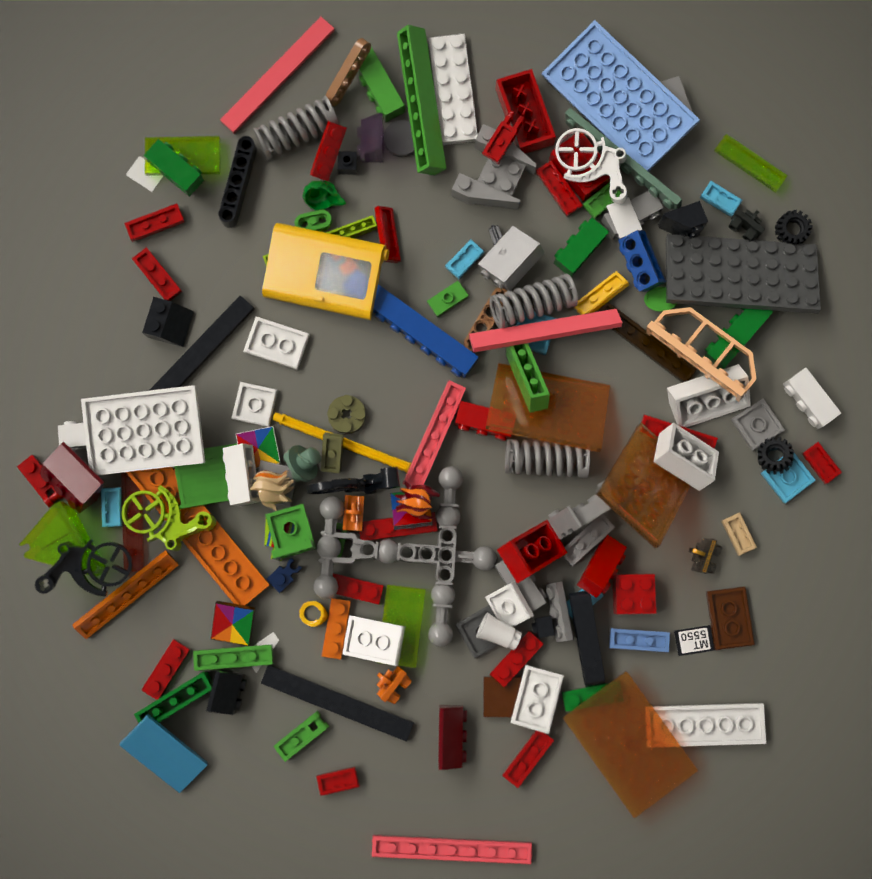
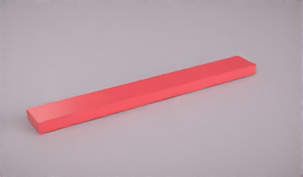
M320 17L220 119L221 123L235 134L335 31L334 27Z
M617 309L471 333L469 334V340L473 352H480L622 327V320Z
M373 835L372 857L531 864L532 842Z

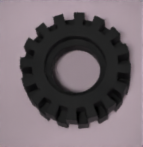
M797 210L784 213L775 225V229H777L775 235L778 234V241L782 239V242L793 245L803 243L812 232L810 231L812 225H809L811 219H806L808 215L805 214L803 216V212L799 211L797 213ZM790 222L797 223L800 227L799 234H790L787 231V224Z
M771 437V441L767 438L765 443L762 442L760 444V448H758V463L763 470L767 469V473L770 474L773 471V474L777 475V471L782 474L784 469L788 471L789 466L791 467L793 464L794 450L790 443L787 444L786 439L781 441V437H778V440H775V437ZM773 450L781 451L783 458L780 461H772L768 458L769 452Z

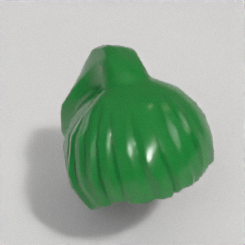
M311 181L303 189L305 204L315 211L324 210L333 205L342 206L346 204V201L339 195L338 190L329 181Z

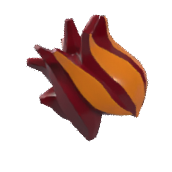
M405 480L404 483L407 489L400 488L405 494L395 495V497L400 499L396 501L400 503L396 507V512H408L418 519H432L426 513L432 508V497H439L440 494L427 485H410Z

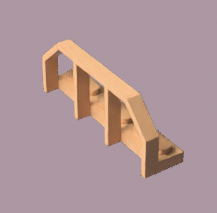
M691 307L664 310L654 322L651 320L647 325L646 334L654 336L677 353V357L685 359L704 373L707 379H712L735 396L738 402L755 383L756 371L753 352ZM690 314L702 324L684 345L676 334H669L665 331L666 328L660 323L664 317ZM706 326L730 343L714 364L707 357H700L696 354L697 350L690 346ZM733 347H736L748 356L751 380L746 387L738 380L733 381L728 377L729 374L725 370L717 369L718 365Z

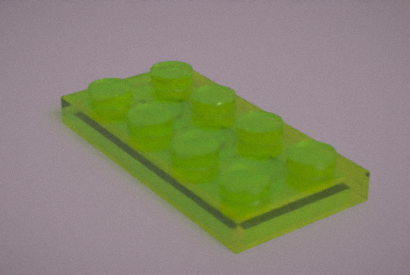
M220 136L145 137V153L159 139L163 143L168 142L174 148L173 151L177 155L181 153L185 156L190 166H197L202 171L201 175L221 174ZM145 159L146 176L162 175Z
M387 585L382 622L405 626L398 666L416 668L426 589Z

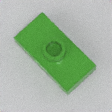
M610 182L583 203V207L594 219L607 210V205L614 203L609 193ZM617 190L616 197H620L622 193L620 190Z
M456 281L427 300V303L438 318L468 298L469 295L460 282Z

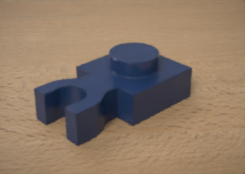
M293 558L287 562L285 568L279 566L266 579L279 593L294 581L291 575L303 569L301 566H298L295 570L291 568V564L295 561Z

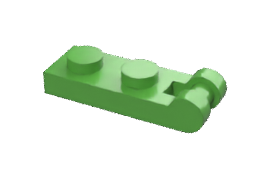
M318 710L273 746L285 762L329 727L327 722L324 723L320 718L321 714ZM312 722L318 727L315 731L309 726Z

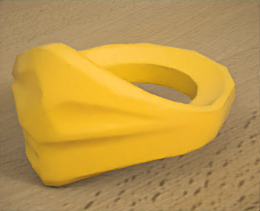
M308 601L299 610L300 619L310 627H318L328 619L325 607L318 601ZM308 606H315L321 611L319 620L310 621L305 617V610Z

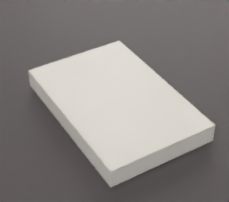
M256 316L243 352L298 370L310 334Z
M349 615L342 654L398 666L405 626Z
M525 665L510 723L549 734L564 676Z

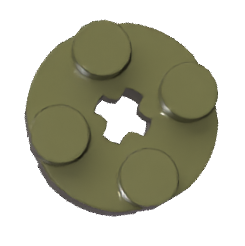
M344 395L336 398L330 404L327 415L329 423L337 432L354 433L363 426L366 412L364 405L359 399L350 395ZM344 410L351 411L350 419L347 417L345 419L342 418Z

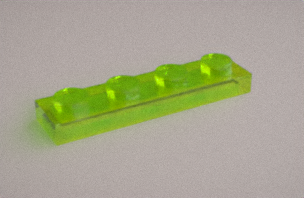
M725 134L714 150L774 192L779 189L788 176L727 134Z

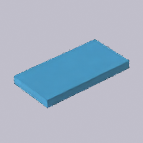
M149 714L120 742V747L179 793L207 766V761Z

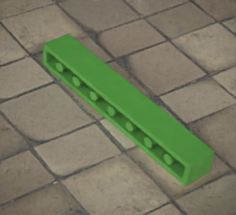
M407 25L397 32L417 172L436 175L446 169L426 32L424 28Z

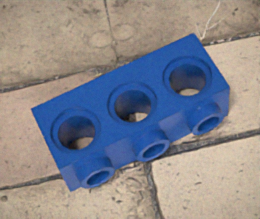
M636 230L618 240L620 252L626 258L627 269L632 273L634 286L639 292H647L666 282L645 231ZM633 241H635L636 243L634 249H632L631 247ZM640 258H642L643 260L641 266H639L638 264ZM647 275L650 277L648 284L645 281Z

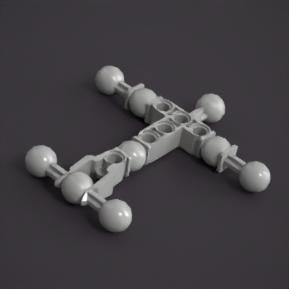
M449 466L442 469L439 474V483L444 488V503L439 504L440 508L436 514V520L439 524L438 529H441L438 533L437 546L422 544H404L400 546L401 543L397 544L390 539H384L380 542L376 541L375 544L372 541L357 539L353 533L336 532L337 519L344 513V504L341 499L335 496L323 499L320 504V513L325 518V529L320 532L323 537L319 539L316 546L317 552L321 557L317 561L322 563L321 575L314 581L313 589L315 594L319 598L330 599L337 593L338 582L333 577L334 563L353 564L355 560L375 557V560L378 559L385 564H391L395 561L399 562V559L411 563L436 564L435 578L437 582H435V586L431 591V599L434 603L432 607H437L436 623L430 627L428 637L435 646L444 647L448 645L453 638V630L447 624L448 608H453L451 604L456 596L453 583H451L454 578L455 562L473 563L479 570L487 571L492 569L497 561L495 551L487 546H481L474 552L456 551L457 535L455 530L461 516L458 510L459 505L455 504L456 489L463 482L461 471L456 467ZM444 531H449L452 534L451 541L443 540L442 533ZM339 539L353 540L351 558L337 557L341 552ZM365 545L373 547L374 552L371 555H365L362 552ZM410 548L412 556L404 558L402 556V549ZM424 549H429L432 553L431 558L428 560L423 559L421 556V552ZM447 550L450 552L451 559L449 561H444L441 558L442 551ZM441 570L449 572L450 577L447 581L440 578L439 573Z

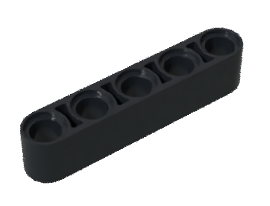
M249 136L241 137L237 143L218 216L222 224L227 228L235 227L238 223L257 153L254 140ZM245 145H251L250 149H243ZM241 162L247 163L244 167H238ZM236 180H242V182L239 185L234 184ZM231 197H237L235 202H229ZM226 215H233L230 220H224Z
M586 591L569 593L585 687L604 685L606 681L591 595Z

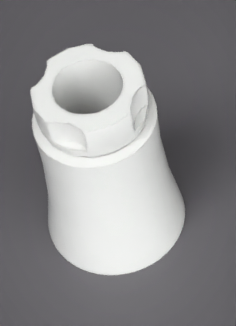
M487 612L479 626L476 638L514 650L519 644L522 632L515 630L514 627L505 624Z

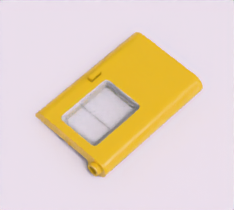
M276 223L272 232L262 295L270 299L371 320L381 266L384 261H387L389 250L383 244Z

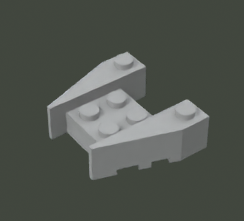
M483 124L475 140V149L483 152L496 129ZM511 143L499 164L490 159L487 160L478 181L459 173L452 187L451 197L471 205L482 204L489 207L500 206L518 210L520 200L513 197L524 171L534 175L537 164L514 143Z
M606 479L597 485L598 489L595 490L596 494L587 500V505H584L582 502L573 509L568 506L560 512L557 509L548 515V522L559 539L564 538L625 500L614 480L608 482Z

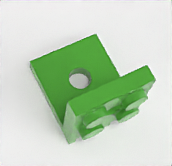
M304 504L265 514L275 550L271 551L273 559L281 560L303 552L316 550ZM290 522L294 523L295 531L291 534L286 533L285 525Z

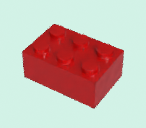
M579 133L578 148L575 147V134L560 145V147H572L574 149L572 153H559L561 160L571 167H574L575 152L578 153V167L588 163L594 154L581 153L579 151L580 147H594L582 133ZM554 149L550 153L549 161H553L564 177L568 170L559 163ZM599 152L597 153V157L593 162L594 165H596L600 160L601 155L599 154ZM588 167L587 169L582 171H572L571 175H579L590 171L591 168ZM603 175L596 180L584 183L566 180V182L584 202L610 182V176Z
M548 520L536 525L497 549L517 584L568 553Z

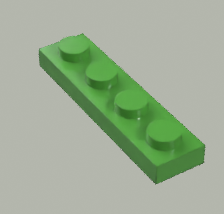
M273 645L193 651L194 671L274 664Z

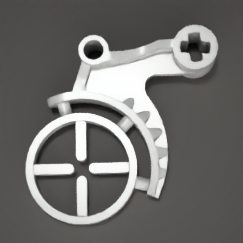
M574 128L564 132L558 139L555 148L559 163L568 170L563 178L572 182L584 183L596 180L603 175H609L611 200L616 204L625 202L628 195L620 173V163L626 161L625 150L623 148L614 149L606 146L604 137H601L602 141L596 142L590 132L581 128ZM575 133L576 148L579 147V133L587 135L594 143V147L579 148L581 153H594L590 161L578 167L577 152L574 153V167L566 165L559 156V153L574 152L572 147H560L564 138ZM602 146L600 160L594 165L593 162L597 157L598 147ZM588 167L591 168V170L586 173L579 175H571L572 171H582L587 169ZM617 190H621L622 194H620V197H616Z

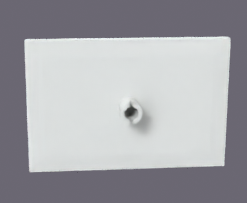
M196 385L81 399L88 465L97 475L205 463Z

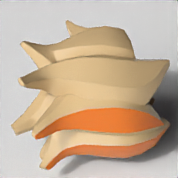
M263 470L253 477L256 481L250 490H258L262 504L277 511L275 504L292 502L285 495L295 488L294 486L289 487L294 483V480H290L289 477L286 478L289 472L287 470L282 474Z

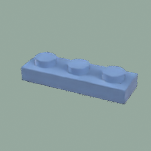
M610 628L609 648L669 652L670 632Z

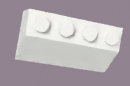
M739 364L723 369L733 381L738 380L745 387L749 383L748 375ZM705 375L667 388L669 404L677 425L685 428L751 406L750 390L738 402L735 396L712 379H707Z

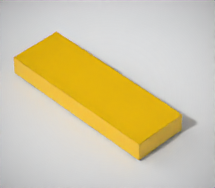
M615 271L579 299L574 309L580 315L594 313L628 287L629 282L620 273Z

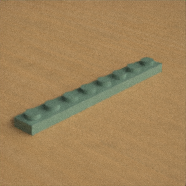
M569 108L565 112L566 124L571 129L581 128L587 130L594 136L596 142L602 141L601 137H604L606 146L614 149L619 148L574 110ZM585 135L586 138L593 143V141L587 135ZM602 146L598 147L599 152L602 151ZM626 154V161L620 163V168L624 173L631 174L640 186L644 185L648 188L649 193L653 197H659L668 209L675 210L681 208L682 199Z

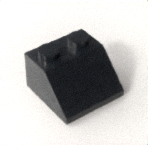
M698 201L664 213L658 223V227L673 235L689 236V239L700 235L708 223V219L701 202Z
M153 297L142 333L147 338L184 347L194 311L172 301Z
M224 669L216 671L206 711L234 715L236 711H240L242 699H240L241 691H245L247 680L244 679L245 674Z

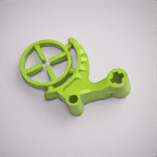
M161 485L158 487L159 491L156 494L150 491H138L131 494L125 500L122 507L123 522L130 530L140 534L149 533L148 542L160 539L165 543L166 548L172 551H179L182 547L180 541L186 537L197 534L202 530L210 531L216 525L215 517L205 511L199 512L193 520L183 524L176 498ZM162 493L167 499L169 505V513H166L165 504L163 500L160 498ZM144 494L152 495L157 500L148 505L145 510L149 512L160 504V518L155 524L148 514H144V518L151 528L137 530L131 525L143 515L138 513L128 520L127 508L133 500L137 508L143 511L144 507L137 499V496ZM165 518H168L164 527L154 535L153 532L163 524ZM204 518H207V525L203 524Z

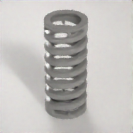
M327 96L323 97L322 102L315 100L314 107L311 104H306L305 112L303 109L297 108L296 116L292 112H288L287 120L283 116H279L278 125L273 120L269 121V129L264 124L260 125L259 128H253L268 160L273 157L275 151L277 154H282L278 137L286 150H291L287 133L295 146L300 145L296 128L305 142L309 141L304 122L314 138L318 137L313 118L323 134L326 126L322 114L327 122L331 121L339 124ZM268 140L270 141L274 149H271Z
M569 274L553 277L551 280L546 279L542 283L536 282L532 286L526 285L523 289L516 288L514 292L506 291L504 295L498 293L490 296L491 313L499 329L508 327V324L514 325L515 316L518 322L522 323L525 320V315L529 320H532L534 318V311L538 317H542L544 310L547 314H551L553 307L559 312L562 310L563 305L569 309L577 306L578 303L577 290ZM566 281H567V282L569 283V285H570L569 288H567V286H566ZM528 293L531 294L532 303L530 301V298L528 297ZM519 295H520L521 298H522V305H521V302H520V300H519ZM510 299L512 300V303H513V309H512V307H511V305H510V303H509V300H510Z
M507 439L505 474L513 473L512 464H515L516 474H521L525 455L527 475L532 473L535 456L536 474L540 476L546 456V474L551 476L556 455L557 476L561 477L563 474L566 456L567 476L572 477L577 456L576 467L578 477L588 478L590 467L589 444L580 445L575 443L571 449V445L568 442H565L561 448L559 442H554L550 447L549 442L544 441L540 448L538 441H533L531 447L527 440H523L520 447L516 439Z

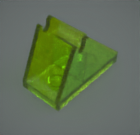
M59 501L47 511L19 545L29 544L30 549L24 553L25 558L54 565L61 556L57 550L61 543L70 541L73 545L84 547L91 538L76 511L68 503ZM63 545L64 550L67 551V546ZM87 548L83 557V569H87V559L91 553L89 548ZM93 558L91 560L93 573L95 576L101 575L106 565Z

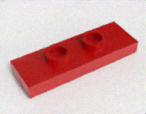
M552 160L536 170L537 175L566 217L582 208V203Z
M377 206L374 209L380 244L386 245L389 250L388 259L384 262L399 263L401 258L393 208Z

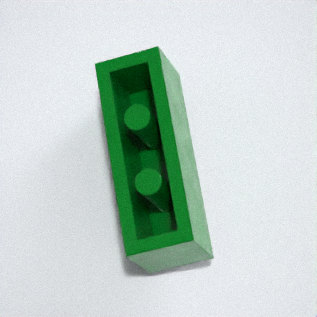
M158 139L143 156L149 164L190 197L204 181L201 176L202 171L195 165L190 166L187 163V158L181 153L177 155L173 151L174 148L168 142L163 143Z
M592 217L588 222L585 220L578 229L580 231L577 235L572 234L566 242L568 245L564 249L560 248L554 255L556 258L554 264L571 277L609 233L605 227Z

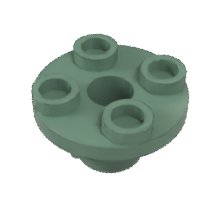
M295 445L284 454V461L287 463L295 481L309 482L317 476V464L321 461V455L317 449L313 447L306 449L303 446Z

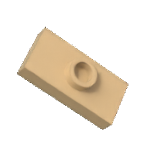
M740 512L721 521L738 556L757 548Z

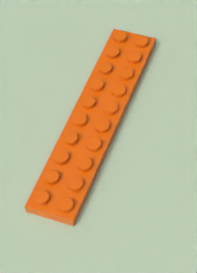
M173 467L126 472L141 491H150L156 494L159 491L158 487L161 485L170 491L178 504L181 505ZM162 493L160 498L163 500L165 504L166 513H169V505L167 499ZM144 494L151 503L157 500L152 495ZM159 504L155 508L161 515V507ZM205 505L180 509L183 524L193 520L199 512L205 511L211 514ZM204 518L203 524L207 525V518ZM217 520L212 530H202L182 540L234 604L246 606L270 586L268 581Z

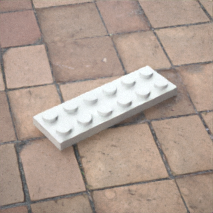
M458 34L428 38L443 145L474 142L478 134L465 35Z
M764 703L644 706L646 747L766 744Z

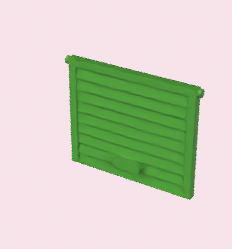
M237 443L204 448L205 463L174 466L181 503L179 505L180 509L229 501L223 448L237 445Z

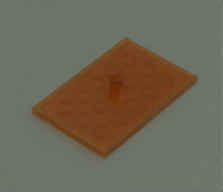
M498 363L485 429L601 452L610 385L541 372L550 393L548 409L529 413L511 366Z
M641 422L637 425L596 495L656 549L661 545L691 486L654 463L658 437Z
M627 671L562 717L633 818H636L698 771Z

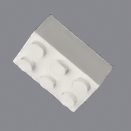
M672 423L659 433L654 463L700 491L715 481L719 452L677 424Z

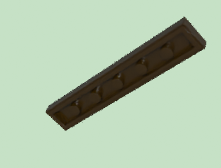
M607 302L599 311L617 308ZM617 309L622 320V327L612 328L611 330L682 383L689 381L697 368L682 357H677V353L654 336L646 334L647 331Z

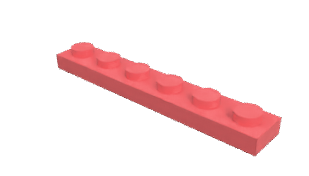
M450 380L447 382L403 480V485H405V480L410 485H424L464 395L465 387Z

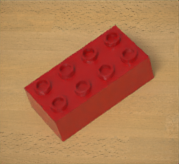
M529 69L497 79L495 89L505 117L511 110L515 112L514 118L509 125L513 127L520 116L525 118L523 125L513 140L514 144L525 154L554 145L556 135L533 70Z

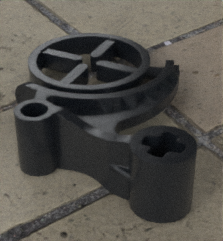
M398 467L380 469L381 472L378 474L363 475L362 479L344 478L310 484L307 486V493L327 494L345 491L346 493L365 492V495L377 493L376 491L379 489L400 487Z
M91 539L83 547L73 545L70 541H65L57 549L59 554H61L59 560L45 574L37 578L35 588L39 593L46 594L56 587L63 572H69L74 581L85 591L98 596H107V586L119 585L130 575L133 567L132 556L126 547L116 542H105L94 547L92 545L93 540ZM63 545L67 546V551L64 550ZM104 546L116 547L110 562L116 559L120 549L126 554L129 562L128 570L116 564L112 565L113 569L125 575L121 580L116 582L103 581L110 570L109 566L104 569L99 579L95 576L91 568L92 558L103 564L108 563L107 559L95 554L99 548ZM87 548H89L91 553L87 559V569H83V557ZM89 573L96 583L102 585V588L99 589L92 585L85 574ZM47 579L50 586L44 587L43 581Z

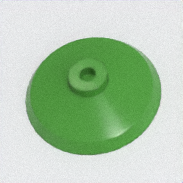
M666 287L653 288L644 297L646 306L657 312L671 310L677 305L666 303Z

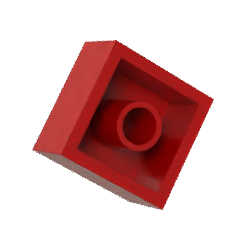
M655 574L615 575L612 579L614 614H656Z

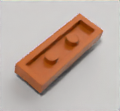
M331 598L322 657L342 659L351 601Z

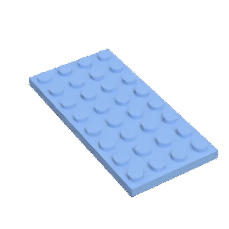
M596 20L541 73L599 132L616 146L623 148L627 155L648 172L700 122V119Z

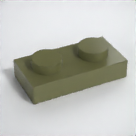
M327 432L323 434L321 471L341 472L344 435Z

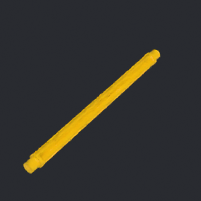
M275 412L273 420L279 422L280 425L299 430L323 440L325 432L331 433L286 414ZM347 438L343 439V448L391 467H398L399 470L407 473L411 462L390 456Z

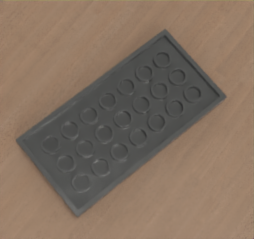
M667 234L666 303L819 314L821 306L817 244L800 243L793 245L785 242L750 241L702 236L689 239V236Z

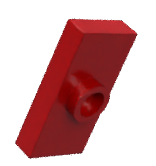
M819 442L801 453L824 484L829 483L842 473Z
M356 766L316 776L320 796L360 787Z

